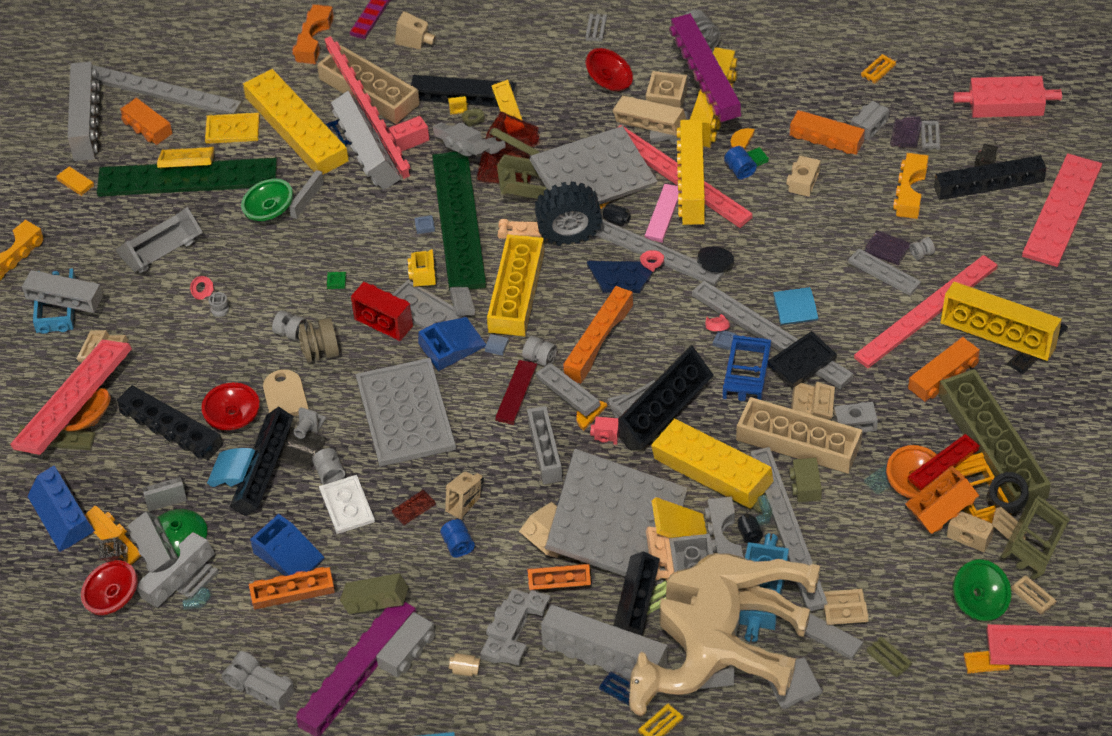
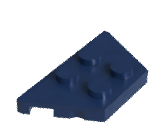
M587 261V267L592 272L595 281L598 282L603 293H611L615 286L632 291L633 293H641L644 285L651 279L653 274L651 270L645 268L639 261Z

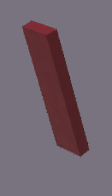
M523 360L518 361L495 416V421L511 425L515 424L537 370V363Z

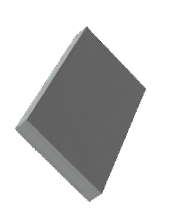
M409 279L392 294L410 303L412 321L423 329L434 323L465 317V315L456 316L452 305L420 286L413 287V282Z

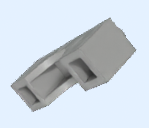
M732 496L708 499V507L704 508L705 519L710 520V524H707L708 534L713 537V540H711L713 552L743 557L741 545L731 543L723 535L724 530L735 522Z
M192 532L178 545L180 556L170 568L161 572H149L137 583L136 589L141 598L158 608L215 554L208 540Z

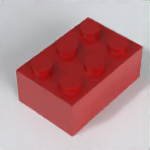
M363 282L351 295L354 320L398 341H401L413 327L411 306L407 300L400 299L390 292H385L375 285H370L366 282Z

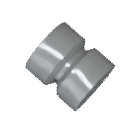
M280 310L274 318L272 331L280 336H286L291 340L299 341V324L304 323L306 330L307 320Z
M531 335L524 345L522 357L532 362L537 360V364L545 367L554 361L558 347L556 344L548 341L543 343V339Z
M325 448L313 456V464L324 485L344 479L345 470L334 449Z
M240 651L221 676L228 686L238 691H243L245 689V680L252 674L256 666H260V664L249 653Z

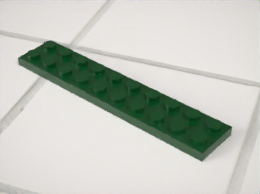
M458 152L432 154L449 292L451 287H468L469 290L486 288L468 156Z
M277 158L212 161L211 165L158 168L157 164L99 167L97 196L250 189L261 181L276 179Z

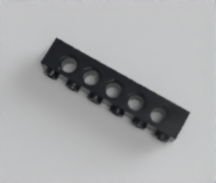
M1039 155L936 173L934 189L938 199L945 200L1045 182L1047 168L1042 156Z
M133 385L117 399L119 412L123 416H130L137 424L146 425L153 433L156 434L158 432L167 441L176 442L181 449L190 450L199 459L204 458L209 461L223 446L219 433Z
M279 406L266 415L253 449L255 452L244 480L238 484L229 506L243 516H247L258 509L294 418L293 415Z

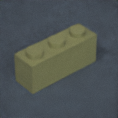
M400 573L347 582L340 601L348 614L400 606L404 604L409 587Z

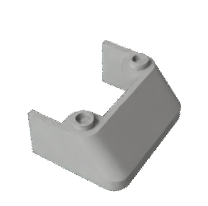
M187 207L177 215L133 240L125 242L116 251L134 272L142 273L149 268L148 264L183 244L186 247L195 242L194 238L203 232Z

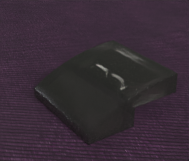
M290 427L277 462L311 471L314 465L313 456L323 449L326 437L307 432L306 436L301 439L294 435L295 428Z

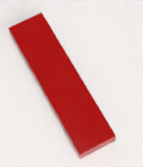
M964 434L908 475V480L921 491L951 466L957 467L976 453L980 445L967 434Z

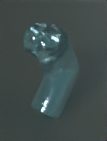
M762 495L757 498L762 514L757 515L756 519L759 525L765 523L767 525L771 519L772 508L767 495Z
M202 587L192 599H184L183 609L203 607L210 597L209 590Z

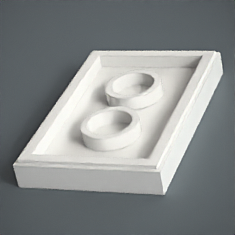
M357 475L319 486L337 534L375 522Z

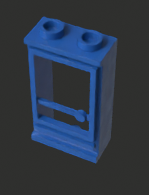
M733 335L723 385V399H727L728 391L738 392L739 401L746 400V393L755 394L757 399L762 400L768 360L771 353L770 339ZM736 350L764 353L761 368L758 366L733 365ZM735 368L754 372L759 371L760 377L755 378L731 374L732 369Z

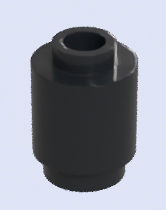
M607 204L602 216L608 222L624 226L625 223H629L631 213H629L627 208L615 204Z
M744 514L738 519V528L746 543H758L763 537V532L757 519L751 514Z

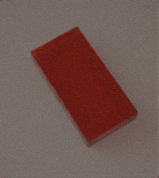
M422 490L394 508L392 514L403 525H406L436 505V503Z

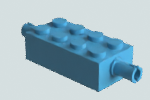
M771 533L765 535L764 545L748 542L745 559L752 561L782 559L788 561L789 548L776 547L778 537L772 534V540L770 541ZM785 580L769 581L758 586L775 590L782 596ZM740 610L739 624L747 625L745 639L750 641L752 634V642H756L758 640L759 628L775 630L778 616L771 612L759 610Z

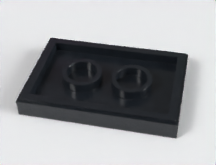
M810 331L769 359L768 366L794 388L835 360L837 353Z

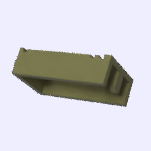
M503 155L497 165L501 194L509 193L538 199L540 194L544 195L543 191L547 189L546 187L527 184V175L539 177L530 159ZM515 172L523 174L521 177L524 183L516 182Z
M1040 496L1035 497L1027 503L1001 557L1004 559L1013 553L1021 559L1016 564L1017 568L1024 569L1029 565L1034 569L1030 578L1035 580L1045 573V568L1070 519ZM1035 513L1055 527L1048 541H1044L1028 529ZM1025 532L1044 545L1043 553L1023 539Z

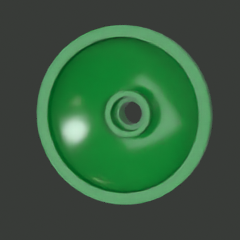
M268 179L257 183L246 192L242 199L241 209L244 215L254 221H268L280 216L287 210L293 200L292 187L282 179Z
M174 509L158 516L178 558L180 556L178 545L192 532L204 539L207 538L208 530L205 520L201 515L192 510Z
M977 559L967 562L957 571L953 582V593L958 606L967 616L977 621H991L1005 613L1011 601V586L1006 574L999 566L988 560Z

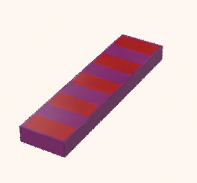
M370 0L350 30V36L366 40L391 0Z

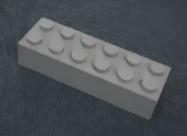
M92 62L71 63L68 141L74 161L95 159V153H98V143L96 140H99V134L96 128H99V119L96 116L100 115L99 106L97 105L100 103V96L97 91H100V82L96 81L97 70L96 68L93 69Z
M347 91L332 101L331 104L334 107L332 112L337 119H340L338 121L339 125L343 130H346L344 135L349 142H352L350 146L355 153H358V156H356L361 165L365 166L362 168L368 177L371 176L375 186L379 185L382 189H387L399 181L401 177L353 95Z
M551 604L541 623L542 643L547 650L551 652L559 651L571 659H581L588 665L595 664L601 666L607 672H618L627 679H630L640 652H644L650 662L665 669L668 667L666 644Z

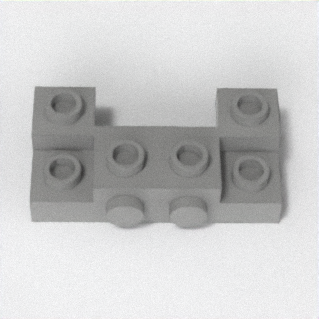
M441 122L433 126L434 136L442 139L447 148L465 156L479 155L484 151L495 154L506 147L505 141L498 142L494 136L482 139L481 132L473 129L472 126H466L463 122L456 125H446Z
M512 589L507 601L504 600L501 607H497L493 623L488 625L486 632L488 639L480 653L481 659L491 663L505 662L519 666L520 659L524 651L527 650V645L517 642V639L527 621L528 613L543 616L545 607L550 602V596L533 590L530 593H525Z

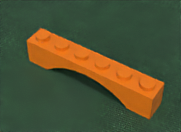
M615 286L564 362V374L573 381L580 384L583 382L591 370L605 338L617 323L624 320L632 308V291Z

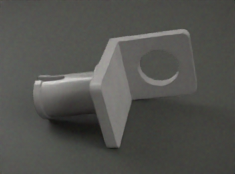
M300 407L298 410L299 424L294 429V435L302 439L308 431L318 433L326 420V416Z

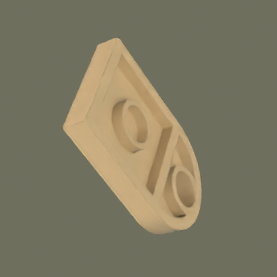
M278 370L266 377L263 389L269 413L278 406L293 416L299 415L298 410L300 407L308 409L302 382L298 374L291 370ZM278 377H285V378H286V379H285L284 381H282V382L276 381V379H277Z

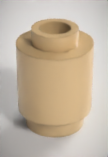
M455 653L454 657H450L449 669H453L452 674L471 677L478 675L480 658Z

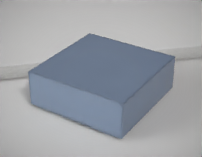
M432 215L414 218L417 234L435 232Z
M725 330L718 331L714 338L713 346L731 351L733 335L737 334Z
M490 334L485 346V352L503 356L509 343V338Z

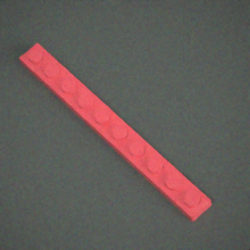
M331 36L325 38L327 50L402 178L410 177L409 169L411 168L408 161L402 159L401 149L399 146L395 147V140L392 134L387 133L385 130L387 126L384 120L378 118V110L375 106H371V99L368 93L364 94V87L361 81L356 80L354 69L348 67L347 64L349 62L345 54L341 55V48L338 42H334Z
M624 127L646 164L678 186V179L681 178H678L677 166L681 165H677L676 161ZM704 181L705 205L739 228L752 219L750 211Z
M985 255L981 256L854 354V359L867 369L942 312L945 293L953 282L973 288L995 271L998 265Z

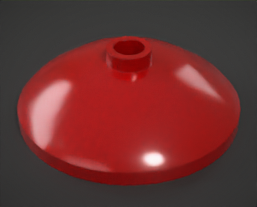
M596 48L591 50L586 56L585 64L591 78L601 87L611 91H623L631 85L633 81L632 70L628 63L617 53L605 48Z
M231 382L221 384L210 390L202 401L201 410L205 421L212 427L221 430H235L248 425L254 420L259 412L260 402L257 393L250 386Z
M121 560L109 561L98 566L89 574L82 586L81 601L84 607L96 615H107L121 609L135 593L138 583L135 569L129 563Z

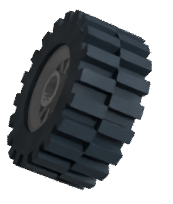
M571 181L570 185L562 182V186L557 187L555 184L552 186V190L545 189L543 191L544 195L540 194L538 196V201L535 202L534 208L539 233L542 234L544 240L548 239V242L551 244L555 241L558 246H561L562 243L570 245L572 242H575L577 244L582 239L584 241L589 240V235L594 236L596 230H600V224H602L600 205L596 192L592 191L590 186L585 187V184L581 182L579 185H576V182Z

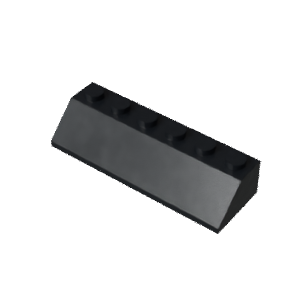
M693 345L689 346L618 418L619 437L628 449H643L714 376Z

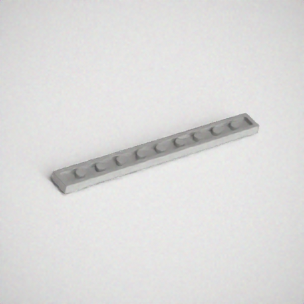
M92 65L93 69L96 68L97 70L96 81L103 85L221 114H237L242 106V102Z
M703 281L692 291L694 298L758 338L770 339L771 346L780 352L799 340L706 281ZM834 361L815 373L840 390L853 379L852 372Z
M770 447L750 451L751 457L772 467L774 482L764 492L782 544L784 548H789V562L813 564ZM819 579L815 593L808 592L800 582H797L805 607L810 609V611L823 609L824 605H828Z

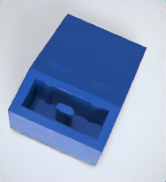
M467 317L434 323L419 331L418 344L427 357L431 359L437 371L486 346V343Z
M277 514L250 539L253 553L284 576L293 575L300 571H312L325 559L294 524L280 514Z

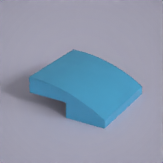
M810 287L773 292L781 326L818 320L816 305Z
M235 448L220 452L207 484L215 487L225 482L231 487L243 482L255 450L252 448Z

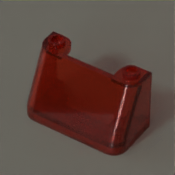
M500 111L485 139L493 137L489 132L492 128H496L532 147L539 140V135H537L539 127ZM505 143L506 147L499 150L498 153L490 154L484 151L481 154L476 180L484 183L499 184L497 165L504 154L526 159L529 158V155ZM515 172L516 182L524 183L521 177L523 174ZM527 175V183L529 182L531 175Z

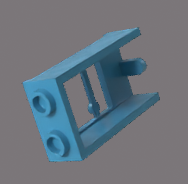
M73 268L69 269V278L76 279ZM58 271L52 272V275H60ZM34 301L33 324L36 333L45 334L51 331L66 332L67 330H74V309L67 307V316L42 318V307L49 303Z

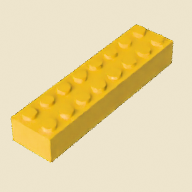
M273 69L243 83L245 98L313 172L318 170L324 175L349 161L347 147Z

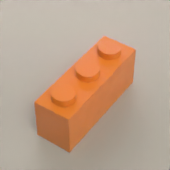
M138 98L120 108L123 123L132 126L137 134L141 133L144 135L148 142L152 141L157 145L172 135L170 122Z
M589 564L527 569L529 590L591 585Z

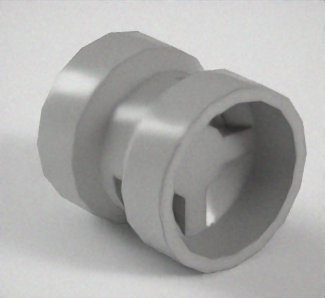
M929 237L922 238L920 242L915 241L909 245L910 252L916 260L923 259L925 255L930 256L935 253V246Z
M222 292L211 294L208 300L212 315L215 317L227 315L229 312L227 296Z

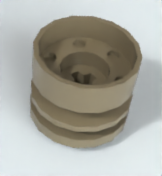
M331 317L318 320V329H314L312 322H308L309 331L305 330L304 323L299 324V342L307 363L312 362L311 353H315L317 361L320 360V351H324L326 358L339 356Z

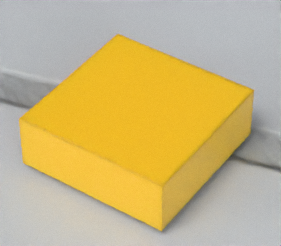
M466 96L448 98L451 115L467 111Z

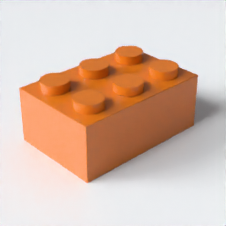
M951 466L906 502L905 505L915 518L933 534L939 531L947 521L955 518L963 508L974 503L979 494L969 481Z

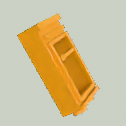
M983 453L972 455L955 467L964 477L978 472L983 474L985 479L971 482L972 486L987 482L990 487L992 480L995 478L984 459ZM999 487L997 490L998 498L1003 502L1009 503L1001 487ZM973 503L963 508L965 513L989 523L993 522L995 510L997 509L995 506L976 510Z

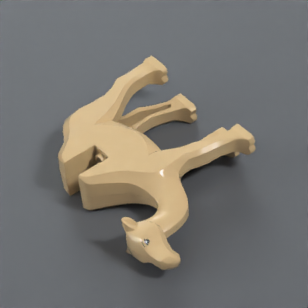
M714 553L701 559L693 567L672 573L667 580L666 599L662 598L660 603V626L684 648L686 661L681 668L669 670L650 662L646 654L640 652L630 676V710L638 716L644 715L647 705L658 692L678 695L692 693L700 689L715 672L729 665H734L740 670L761 676L773 682L777 688L778 695L785 696L787 688H790L796 658L770 653L762 648L741 641L736 636L739 627L740 610L771 612L790 622L795 628L797 635L804 637L809 621L810 609L796 606L783 598L775 590L762 588L758 585L774 580H791L800 582L808 592L815 593L820 575V565H807L782 559L752 561L732 554Z

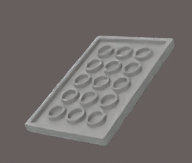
M623 126L530 157V162L547 189L552 190V186L555 184L557 187L562 186V182H566L567 185H570L571 181L576 182V185H579L581 182L585 184V187L590 186L592 191L596 192L599 205L647 189L658 182Z
M430 358L356 374L379 467L456 450Z

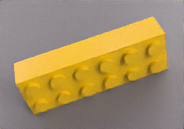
M715 47L713 54L733 89L732 82L737 79V71L735 69L738 58H735L734 50ZM700 89L690 120H702L703 147L710 148L712 142H716V129L720 130L721 122L718 116L714 115L712 105L708 104L705 92L702 93Z
M680 120V127H677V138H680V140H677V151H681V153H677V165L681 166H677L678 178H681L678 179V191H682V193H678V205L682 206H678L679 217H682V225L704 224L702 120Z
M507 234L487 315L488 333L526 336L544 257V238Z
M953 282L945 293L940 323L1048 361L1056 349L1062 319Z
M674 419L651 445L654 459L726 497L732 496V500L750 509L774 482L771 466L677 419Z

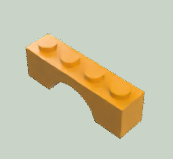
M907 153L906 160H902L901 170L903 173L900 172L898 180L901 186L897 185L896 196H898V199L894 200L893 209L897 210L896 216L918 219L921 194L914 191L911 185L917 181L925 180L929 155Z
M24 220L13 230L14 244L8 250L0 253V280L10 269H14L20 260L26 258L35 247L42 244L44 238L41 228Z

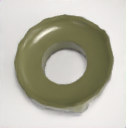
M477 108L469 109L461 116L463 122L468 127L485 121L484 112ZM471 116L477 117L476 119H469Z

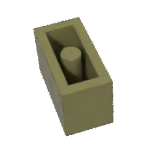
M817 458L793 459V466L789 468L790 480L794 479L792 495H796L797 502L820 501L822 487Z

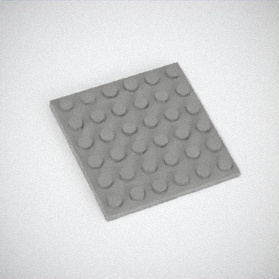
M574 449L544 549L626 576L631 555L642 551L649 554L646 529L647 527H656L652 500L657 497L683 506L687 487ZM659 566L660 570H665V567ZM664 578L655 580L654 586L662 584Z

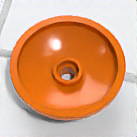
M103 388L97 389L63 429L66 431H78L97 424L109 407L110 393Z
M908 445L897 449L890 456L886 466V475L889 483L901 495L913 498L920 490L908 480V475L937 454L919 445Z

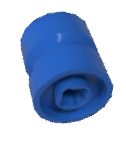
M735 146L725 154V163L733 170L738 179L742 180L752 176L756 171V163L743 147Z
M451 520L442 526L440 534L447 544L452 557H461L469 554L474 549V541L462 520Z

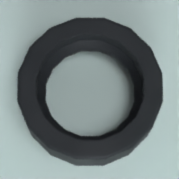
M1001 473L990 484L989 494L992 504L996 508L1002 507L1008 513L1021 510L1029 500V489L1026 480L1017 473ZM1007 482L1016 483L1021 488L1020 498L1011 503L1003 502L997 496L998 488Z

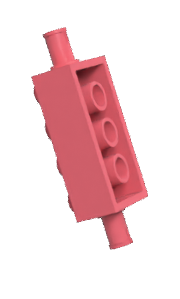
M1042 76L971 78L969 92L953 93L954 103L969 102L971 104L972 118L1044 116L1046 100L1062 99L1061 89L1045 90Z

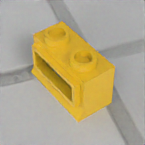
M433 249L428 252L411 253V258H408L409 280L413 279V287L436 285ZM416 266H425L424 268H416Z

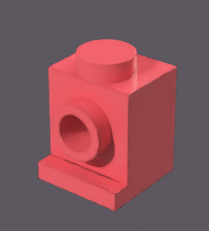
M596 417L595 424H591L590 436H594V439L600 442L613 441V444L617 445L619 437L618 418Z

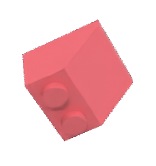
M421 116L411 118L385 129L387 133L392 134L395 140V147L399 146L401 151L429 141L428 126Z

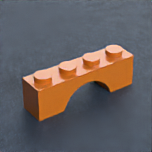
M312 5L311 10L307 13V20L302 25V32L298 34L297 44L293 47L292 53L295 56L296 62L316 64L320 48L319 42L313 39V36L318 32L330 29L334 19L333 7Z

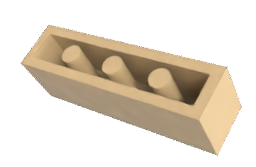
M623 95L613 109L617 122L677 136V127H680V120H687L682 108Z

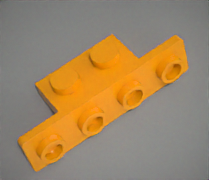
M94 506L85 514L95 530L94 533L121 561L132 565L141 557L137 547L125 536L127 531L120 523L117 526L113 523L115 518L108 511L104 514L100 508Z

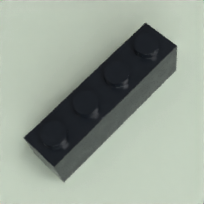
M644 551L630 556L613 626L642 636L660 558Z

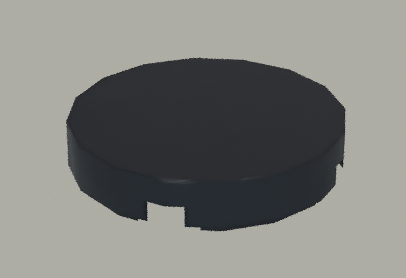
M704 247L698 252L697 263L702 264V268L707 271L721 273L726 269L731 270L734 264V256L731 252L721 247Z

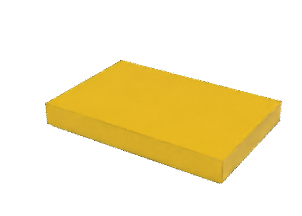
M259 113L207 115L205 143L258 141Z
M214 147L161 150L157 160V167L211 165L215 150Z
M657 497L652 500L657 534L668 538L707 534L703 513Z

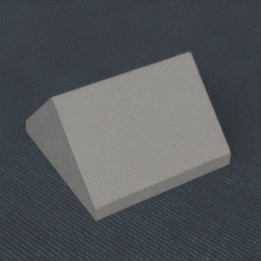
M181 477L142 487L148 511L187 501Z

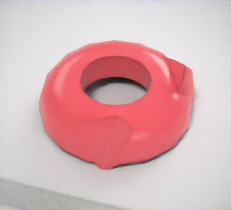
M646 251L640 256V262L645 268L654 272L655 268L660 267L664 263V255L659 251ZM651 259L656 260L655 263H649L647 261Z
M198 276L190 284V292L195 299L203 300L205 297L210 296L214 290L212 281L206 276ZM200 282L205 284V289L202 292L196 290V286Z
M720 314L719 317L711 319L707 317L705 327L710 331H723L730 327V322L725 316Z

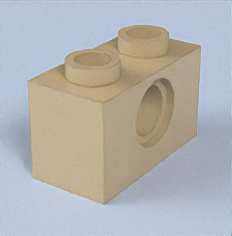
M799 156L798 161L793 163L792 175L789 174L786 185H789V192L810 197L820 173L821 160Z
M960 511L955 518L950 520L947 537L985 552L993 538L994 526L992 523Z

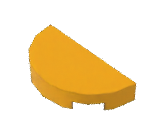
M745 128L736 131L731 137V147L741 146L746 150L755 133V129Z
M599 401L600 406L587 416L577 411L576 421L578 426L584 431L607 407V403Z

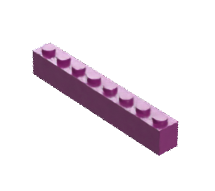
M691 13L672 18L671 26L669 27L672 37H675L677 47L681 48L683 58L687 59L689 69L693 70L695 80L699 81L702 93L705 92L708 104L712 105L714 115L718 116L720 122L740 117L741 103Z
M404 602L400 606L384 608V612L374 619L369 630L361 635L359 642L349 649L344 660L336 665L334 672L324 679L319 690L311 695L305 707L299 709L296 715L299 728L313 736H321L378 667L376 656L413 612L416 613L415 607Z

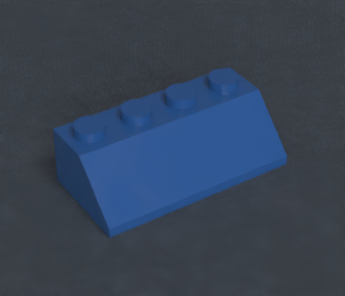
M55 465L36 477L27 497L59 552L69 548L95 531Z

